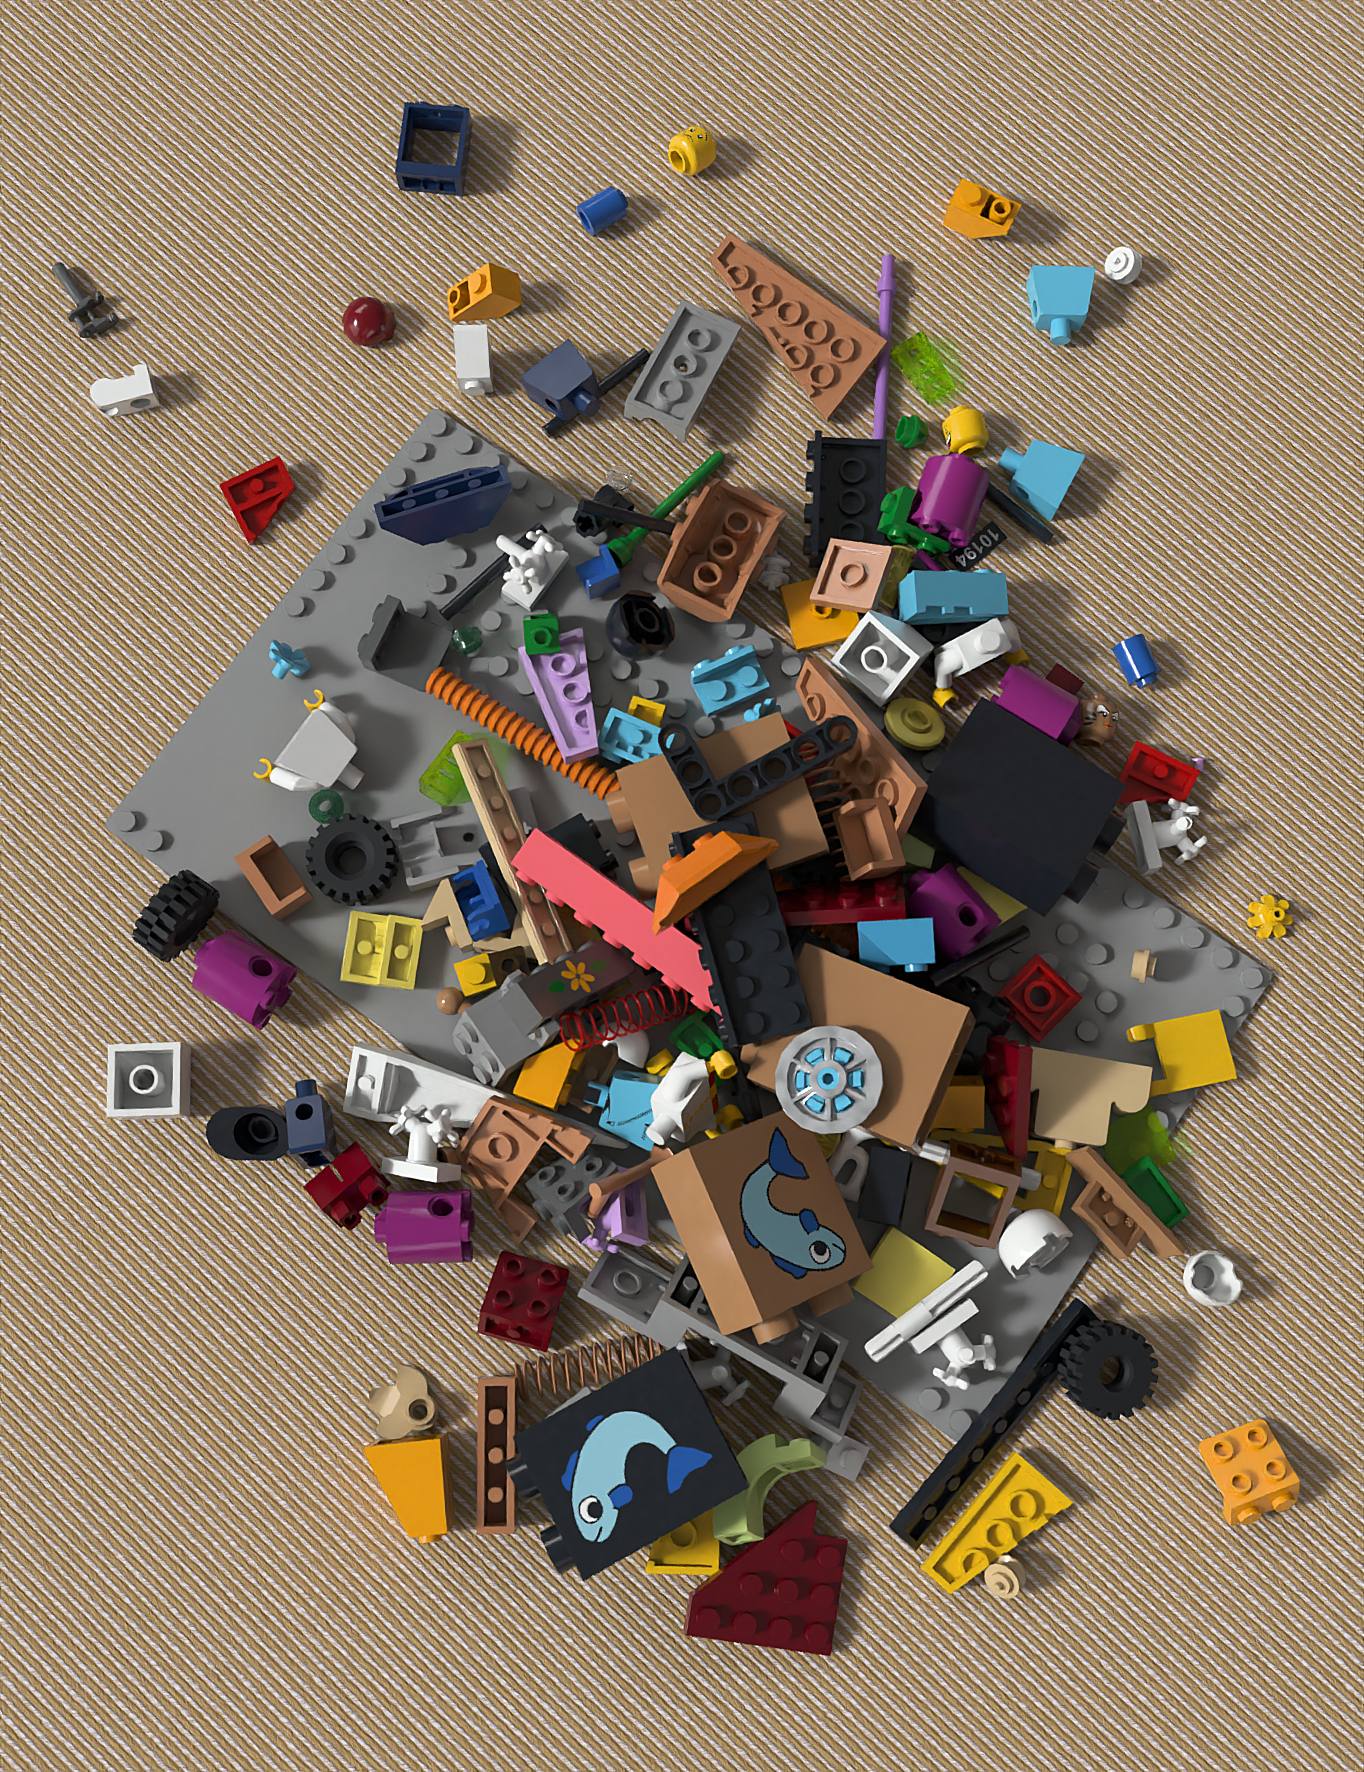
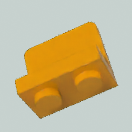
M1256 1419L1202 1440L1199 1443V1453L1224 1497L1223 1515L1230 1527L1239 1523L1242 1525L1252 1524L1259 1520L1262 1514L1274 1509L1276 1512L1285 1511L1291 1508L1298 1500L1300 1480L1264 1420Z

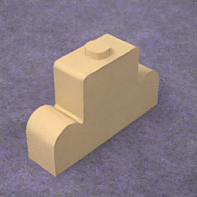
M1032 1047L1031 1092L1033 1097L1028 1135L1031 1138L1055 1142L1054 1148L1071 1151L1076 1150L1077 1146L1101 1147L1107 1141L1110 1110L1118 1115H1129L1142 1110L1147 1104L1153 1067Z

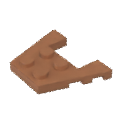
M493 1095L488 1098L454 1152L478 1189H484L495 1205L493 1207L494 1212L499 1219H505L513 1230L511 1236L520 1245L526 1240L541 1217L514 1195L513 1191L545 1143L549 1144L575 1165L582 1158L596 1135L567 1122Z

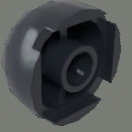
M642 590L628 591L613 604L606 618V635L610 644L623 657L633 661L651 660L657 657L669 647V644L676 635L675 623L669 610L665 606L660 609L653 602L656 597L651 593Z

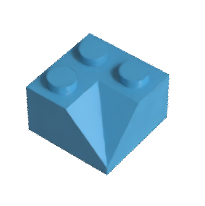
M933 918L857 922L861 965L881 973H890V966L904 965L905 972L928 971L927 964L935 963Z

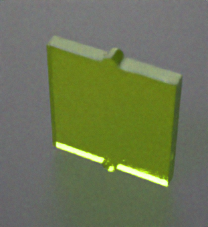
M1151 1104L1108 1125L1107 1141L1102 1146L1106 1154L1104 1160L1110 1162L1118 1176L1144 1155L1149 1156L1157 1168L1178 1157L1166 1135L1168 1133L1167 1128H1162Z

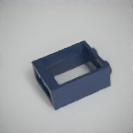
M423 101L416 103L405 102L395 168L399 190L456 196L464 195L472 134L469 108L455 104L444 106L433 105ZM416 129L460 133L456 166L411 162Z

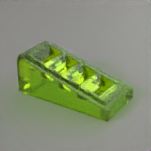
M923 330L891 350L890 354L928 405L956 388L955 383ZM916 348L919 353L911 358L908 352ZM924 359L927 364L917 369L915 363ZM932 369L935 374L924 380L922 374ZM940 380L943 385L931 392L928 386Z
M458 729L420 777L419 791L423 795L442 806H450L465 784L459 766L449 761L450 757L456 760L451 748L456 743L475 740L474 738ZM442 769L452 774L454 778L451 779L441 773Z

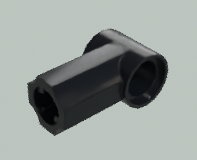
M605 484L592 500L633 511L635 508L634 503L609 484ZM578 510L572 519L576 526V532L584 538L588 536L596 537L612 525L619 528L624 524L579 512Z

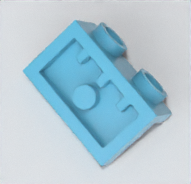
M753 644L745 648L743 645L735 646L725 653V657L716 661L707 659L694 667L690 675V683L707 718L770 689V685L755 657L756 650Z
M611 707L597 739L598 747L603 749L601 756L620 764L622 758L637 763L663 753L658 743V734L661 728ZM671 734L666 741L668 749L672 747L676 738L675 734Z

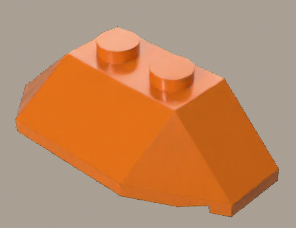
M721 831L716 836H713L711 832H708L692 844L696 850L685 858L679 853L662 866L665 872L660 875L651 929L653 935L657 937L774 853L779 847L776 840Z

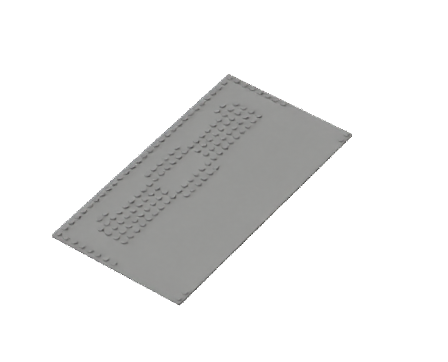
M432 409L108 818L105 827L169 875L177 876L180 871H186V869L192 871L219 891L220 898L217 900L219 903L216 909L430 1063L480 1082L473 1071V1063L467 1055H462L457 1050L453 1042L454 1036L452 1032L462 1015L459 1013L446 1015L437 1006V996L443 989L455 987L463 993L453 964L483 954L475 950L463 954L459 945L452 947L445 927L451 925L450 923L422 932L414 990L340 981L352 910L423 920L439 886L438 884L414 892L410 891L390 820L439 806H456L472 801L451 748L459 742L486 738L507 791L527 786L538 828L547 832L579 813L583 814L586 821L593 819L602 835L601 838L597 839L604 851L610 848L619 864V867L614 869L617 875V880L614 882L639 900L641 898L630 871L629 861L641 858L645 854L636 829L619 835L606 799L601 801L598 799V794L591 795L588 788L581 789L580 783L573 784L570 777L564 778L561 776V771L554 772L552 770L553 766L546 767L543 765V760L536 761L534 759L535 755L528 756L525 754V749L519 750L516 748L515 743L512 745L507 743V738H499L498 732H489L488 726L483 728L480 726V721L473 722L470 715L467 717L462 715V710L456 711L453 709L452 704L449 706L444 704V699H436L435 693L420 692L364 668L358 656L357 648L363 634H369L374 624L372 617L379 603L383 604L387 595H391L401 600L406 612L449 629L453 634V641L441 666L446 668V673L453 672L456 679L460 677L464 679V684H472L474 690L477 688L482 690L483 696L485 694L490 695L491 701L495 699L500 701L501 707L504 705L508 706L509 712L516 711L519 718L522 716L526 717L527 723L534 722L536 728L539 729L541 727L545 729V734L547 735L549 733L552 734L518 654V648L525 646L523 618L524 615L558 613L559 634L582 627L597 739L611 707L627 713L633 695L666 705V711L660 728L662 729L669 723H680L689 730L695 742L748 723L744 720L746 710H754L757 703L764 704L767 698L776 699V704L781 706L782 718L804 733L818 726L816 721H810L795 688L806 658L736 610L729 620L711 623L673 605L660 591L656 583L665 562L640 545L634 547L635 552L632 554V560L622 569L618 568L621 587L590 600L576 573L575 566L600 556L599 546L603 544L607 546L613 539L625 538L626 536L610 526L596 537H582L576 532V526L572 520L578 510V504L440 410ZM503 464L506 468L512 484V490L490 524L486 527L479 528L473 533H463L447 538L443 542L431 543L425 546L380 528L374 504L379 501H385L390 495L405 487L467 468L494 467ZM540 522L547 529L548 532L546 534L550 535L556 542L563 544L562 550L569 554V560L531 611L502 593V587L507 582L503 576L506 572H510L513 569L510 565L449 621L440 614L439 611L504 553L503 550L498 548L496 543L500 535H505L512 541L517 542L535 524ZM630 590H642L654 595L656 599L653 602L660 609L665 606L675 623L676 635L674 640L666 650L651 660L633 661L623 657L610 644L606 635L605 623L610 608ZM277 640L280 644L283 642L290 645L292 652L300 649L306 654L304 660L308 661L312 667L305 671L302 676H297L292 671H289L284 679L275 677L272 671L277 662L269 657L272 641ZM753 644L756 650L755 657L770 685V689L707 718L690 683V675L694 667L707 659L716 661L725 657V653L735 646L743 645L745 648ZM836 679L926 783L945 752L939 747L929 751H917L905 747L896 741L885 726V711ZM320 690L326 701L346 714L355 734L354 745L358 749L349 762L364 773L361 781L351 790L336 779L329 789L321 788L313 793L291 791L272 782L265 783L255 777L254 772L263 775L268 770V766L261 763L260 759H267L273 764L310 715L304 700H307L310 704H316L319 699L313 691ZM673 733L676 735V738L670 750L684 746L686 738L683 734ZM599 747V754L590 757V762L594 763L597 761L600 763V768L607 767L610 774L616 773L615 770L635 764L625 758L621 759L620 764L601 756L603 749ZM833 770L823 771L814 784L834 777ZM839 783L827 784L819 789L809 791L811 799L814 800L835 792L840 788ZM844 796L836 797L842 799L841 803L846 800ZM834 797L827 799V801H833ZM350 813L352 817H357L358 813L365 815L368 820L372 818L382 828L384 827L396 846L395 850L399 862H396V867L398 868L397 876H392L391 881L393 884L388 890L385 887L381 891L383 896L379 899H376L375 896L370 898L369 904L362 905L361 902H356L355 906H347L345 902L340 904L334 902L311 880V875L307 871L306 865L309 864V861L305 858L306 850L311 849L308 843L311 836L316 838L319 834L316 829L321 824L324 828L330 824L328 819L334 816L339 820L343 819L342 814ZM823 830L826 839L836 835L831 830ZM466 834L464 841L471 842L474 836ZM268 835H271L278 843L314 897L280 921L271 915L234 859V857ZM839 839L827 842L829 847L828 855H831V851L839 848ZM359 848L345 850L340 857L341 869L351 874L361 871L367 860L365 852ZM935 850L929 872L935 874L948 863H951L955 869L961 865ZM1091 850L1086 859L1101 869L1093 884L1078 904L1062 895L1045 917L1030 908H1026L1015 917L993 929L990 934L966 954L974 952L1022 925L1026 926L1030 931L1029 938L961 974V976L975 979L982 986V990L994 997L1037 953L1083 999L1040 1043H1037L1015 1020L1004 1037H1007L1008 1040L1018 1041L1021 1045L1153 1067L1151 1082L1165 1079L1155 1040L1151 1038L1130 1043L1126 1030L1138 1025L1219 1009L1229 1044L1272 978L1270 971ZM791 868L774 874L777 877L782 875L784 877L783 881L786 883L789 881L793 882L794 888L805 885L802 883V878L799 876L795 878L791 874ZM902 868L895 871H903L904 884L915 874ZM487 870L511 926L501 932L507 934L506 939H511L517 911L492 872ZM452 880L450 883L454 892L462 887L469 886L472 881L465 880L460 884H455ZM904 887L906 901L912 894ZM656 898L643 903L655 910ZM554 903L575 954L578 953L579 948L592 939H595L597 943L604 940L602 936L605 934V931L595 924L591 928L585 926L573 916L576 910L566 903L562 907ZM809 925L805 927L807 931L804 937L793 950L795 959L798 960L806 942L860 964L858 955L854 954L851 956L849 954L850 950L847 948L841 950L839 948L840 944L837 942L835 944L830 943L831 939L827 936L822 938L819 931L812 932V927ZM623 945L621 951L636 971L616 990L602 996L598 1000L602 1005L606 1000L613 1003L616 997H621L625 1000L626 995L629 993L636 996L638 990L641 989L647 992L649 987H651L650 984L660 980L664 974L657 971L644 976L641 966L632 959L635 953ZM1145 948L1151 949L1150 956L1157 957L1154 977H1146L1145 984L1139 983V979L1131 978L1135 950L1144 951ZM935 952V957L941 958V957ZM528 963L530 973L540 965ZM1034 988L1030 992V1000L1034 1005L1043 1007L1047 1003V995L1042 989ZM498 989L465 998V1001L474 1005ZM651 990L650 997L653 1001L655 1012L662 1018L663 1011L654 991ZM640 993L638 1000L641 1003L643 1015L647 1020L651 1021L652 1012L647 1002V996L644 993ZM628 997L627 1004L630 1008L632 1019L639 1025L640 1014L636 1007V1000L633 997ZM618 1000L616 1002V1009L620 1020L629 1021L624 1003ZM606 1004L604 1009L608 1022L616 1020L611 1005ZM695 1004L688 1005L687 1011H692L695 1008ZM578 1009L574 1013L578 1015L580 1010ZM678 1010L675 1015H680L681 1012ZM581 1013V1021L585 1032L593 1034L592 1024L587 1023ZM685 1014L682 1018L678 1019L673 1018L670 1022H662L657 1026L651 1025L648 1029L644 1030L650 1041V1049L645 1064L665 1048L675 1058L672 1061L675 1063L682 1052L668 1039V1035L689 1015ZM708 1014L702 1021L720 1039L716 1021ZM667 1015L664 1017V1019L670 1018L671 1016ZM654 1016L653 1022H658L659 1019ZM566 1017L563 1019L562 1025L567 1026ZM569 1017L570 1027L578 1029L575 1021ZM603 1018L595 1022L598 1030L605 1024ZM643 1020L641 1026L648 1025V1023L645 1020ZM555 1036L547 1049L564 1042L562 1037ZM622 1058L615 1070L650 1074L645 1067L639 1068ZM984 1066L977 1074L982 1076L983 1082H985ZM520 1067L510 1073L504 1084L496 1089L517 1097L513 1094L522 1068ZM615 1070L606 1086H611ZM731 1077L717 1089L719 1109L715 1114H719L720 1110L727 1105H734L739 1109L736 1096L731 1095V1092L734 1091ZM1200 1087L1150 1097L1142 1110L1129 1115H1118L1110 1110L1106 1144L1092 1149L1103 1157L1104 1162L1118 1176L1144 1155L1149 1156L1153 1161ZM762 1088L756 1090L763 1118L783 1109L776 1094ZM1032 1092L1030 1093L1029 1119H1030L1031 1104H1032V1097H1033V1093H1032ZM984 1100V1128H975L974 1131L968 1133L1001 1136L989 1105ZM566 1103L565 1106L559 1105L556 1113L622 1138L599 1126L603 1111L602 1107L595 1106L590 1115L569 1103ZM723 1124L718 1125L724 1133L728 1132ZM939 1128L940 1130L955 1131L953 1128ZM699 1131L688 1142L682 1143L670 1136L664 1145L669 1147L675 1155L710 1138L705 1131ZM1028 1135V1140L1043 1141V1142H1046V1143H1049V1144H1053V1145L1055 1144V1142H1053V1141L1031 1138V1137ZM879 1138L867 1139L857 1145L862 1147L869 1157L872 1146L901 1151L898 1146H888ZM628 1141L630 1145L625 1149L591 1144L593 1148L614 1162L616 1166L619 1165L630 1169L648 1160L649 1151ZM545 1143L546 1147L551 1149L556 1154L560 1155L558 1151H556L549 1144ZM1077 1146V1147H1076V1150H1077V1149H1080V1148H1083V1147H1082V1146ZM987 1147L988 1149L1008 1154L1006 1149ZM1027 1152V1161L1022 1162V1167L1032 1170L1036 1153ZM913 1155L914 1162L901 1228H894L953 1267L955 1272L952 1277L973 1260L981 1263L988 1273V1277L957 1301L959 1302L964 1297L970 1298L979 1310L961 1324L962 1330L972 1345H982L980 1334H987L994 1338L993 1344L996 1349L995 1370L989 1371L984 1369L983 1360H976L970 1366L963 1369L959 1379L970 1384L967 1390L947 1386L939 1377L934 1376V1367L946 1372L950 1364L949 1359L937 1343H934L918 1354L905 1341L880 1362H875L870 1358L865 1350V1344L896 1321L897 1318L850 1287L856 1277L847 1281L855 1298L853 1301L817 1317L813 1316L807 1300L794 1306L793 1309L849 1340L842 1357L843 1361L951 1439L958 1442L971 1423L976 1420L990 1403L993 1396L999 1392L1012 1376L1100 1242V1239L1071 1209L1088 1184L1074 1167L1072 1168L1059 1219L1073 1233L1072 1237H1065L1069 1244L1041 1269L1038 1265L1027 1268L1031 1275L1017 1280L1002 1262L998 1243L995 1250L987 1247H975L967 1241L950 1236H938L932 1231L924 1229L926 1207L940 1167L923 1157ZM848 1159L834 1179L835 1182L845 1185L848 1183L857 1167L855 1160ZM654 1175L644 1177L647 1219L683 1245ZM953 1175L941 1209L991 1224L999 1199ZM864 1183L857 1203L846 1198L843 1200L870 1257L889 1228V1225L858 1218ZM1018 1187L1016 1195L1024 1199L1026 1189ZM1011 1207L1009 1214H1011L1017 1209Z

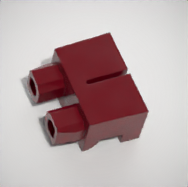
M357 1141L331 1162L338 1173L327 1165L303 1186L329 1218L340 1228L344 1226L350 1231L361 1223L362 1215L360 1211L369 1203L372 1206H380L388 1199L387 1187L391 1185L389 1180L380 1171V1166L376 1160Z

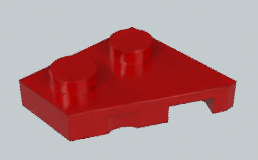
M280 456L219 484L249 545L256 542L296 490Z
M1136 741L1117 778L1126 784V787L1116 804H1131L1132 802L1146 800L1147 803H1168L1169 799L1172 798L1176 801L1185 802L1200 770Z

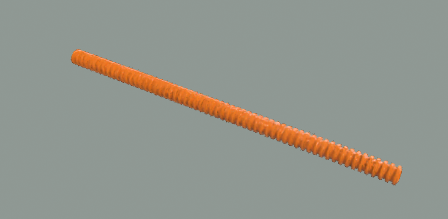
M443 666L435 669L426 683V693H435L436 699H444V704L448 706L452 704L453 709L456 711L462 710V715L466 717L470 715L473 722L480 721V726L483 728L488 726L489 732H498L499 738L504 739L506 737L507 743L511 745L515 743L516 748L519 750L525 749V754L528 756L535 755L534 759L536 761L543 760L544 766H553L552 770L554 772L561 771L562 777H570L573 784L580 783L581 789L588 788L591 795L598 794L599 800L603 801L606 799L605 794L621 789L617 774H610L607 767L600 768V763L597 761L594 763L590 762V757L566 765L553 734H545V729L541 727L537 729L534 722L527 723V718L524 716L519 718L516 711L509 712V707L506 705L501 707L500 701L496 699L491 701L490 695L485 694L483 696L482 690L478 688L474 690L473 685L470 683L464 684V679L460 677L456 679L453 672L446 673V668ZM772 874L776 892L795 889L793 882L789 881L786 883L783 881L784 877L782 875L777 877ZM857 922L854 924L809 925L812 927V932H821L822 938L829 937L831 939L830 943L835 944L837 942L840 944L839 948L841 950L847 948L850 950L849 954L851 956L854 954L858 955V960L860 961Z

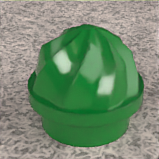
M903 416L900 419L895 433L896 442L902 443L904 448L910 449L918 448L927 441L929 429L926 422L920 419L919 416Z

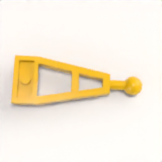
M938 1129V1131L930 1132L927 1137L939 1142H950V1139L954 1138L984 1148L1006 1149L1001 1136ZM881 1140L884 1144L895 1147V1145ZM1028 1140L1027 1152L1036 1153L1032 1170L1041 1173V1181L1037 1190L1031 1191L1026 1189L1024 1199L1015 1195L1011 1207L1017 1210L1020 1209L1022 1212L1030 1209H1044L1059 1218L1073 1168L1064 1157L1071 1150L1054 1148L1053 1144L1043 1141ZM926 1159L932 1162L933 1164L941 1167L942 1163ZM954 1171L953 1175L1000 1199L1003 1187L987 1180Z

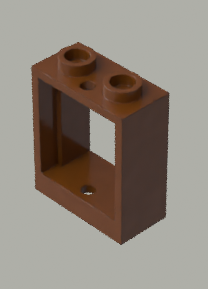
M951 1138L926 1207L924 1229L930 1230L938 1236H950L967 1241L975 1247H987L995 1250L1022 1179V1158ZM954 1171L1004 1185L991 1224L941 1209Z

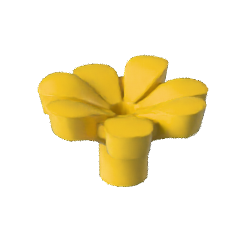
M1272 895L1261 896V903L1253 901L1249 904L1248 910L1255 914V916L1249 917L1247 924L1250 928L1259 926L1257 931L1258 938L1265 940L1270 936L1271 932L1277 939L1282 938L1286 934L1284 926H1290L1293 921L1291 915L1285 914L1289 907L1288 902L1281 899L1275 903Z

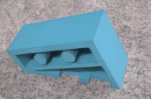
M979 569L973 572H961L959 570H913L897 584L899 621L909 625L986 622L996 617L998 620H1001L1009 615L1006 573H994V569Z

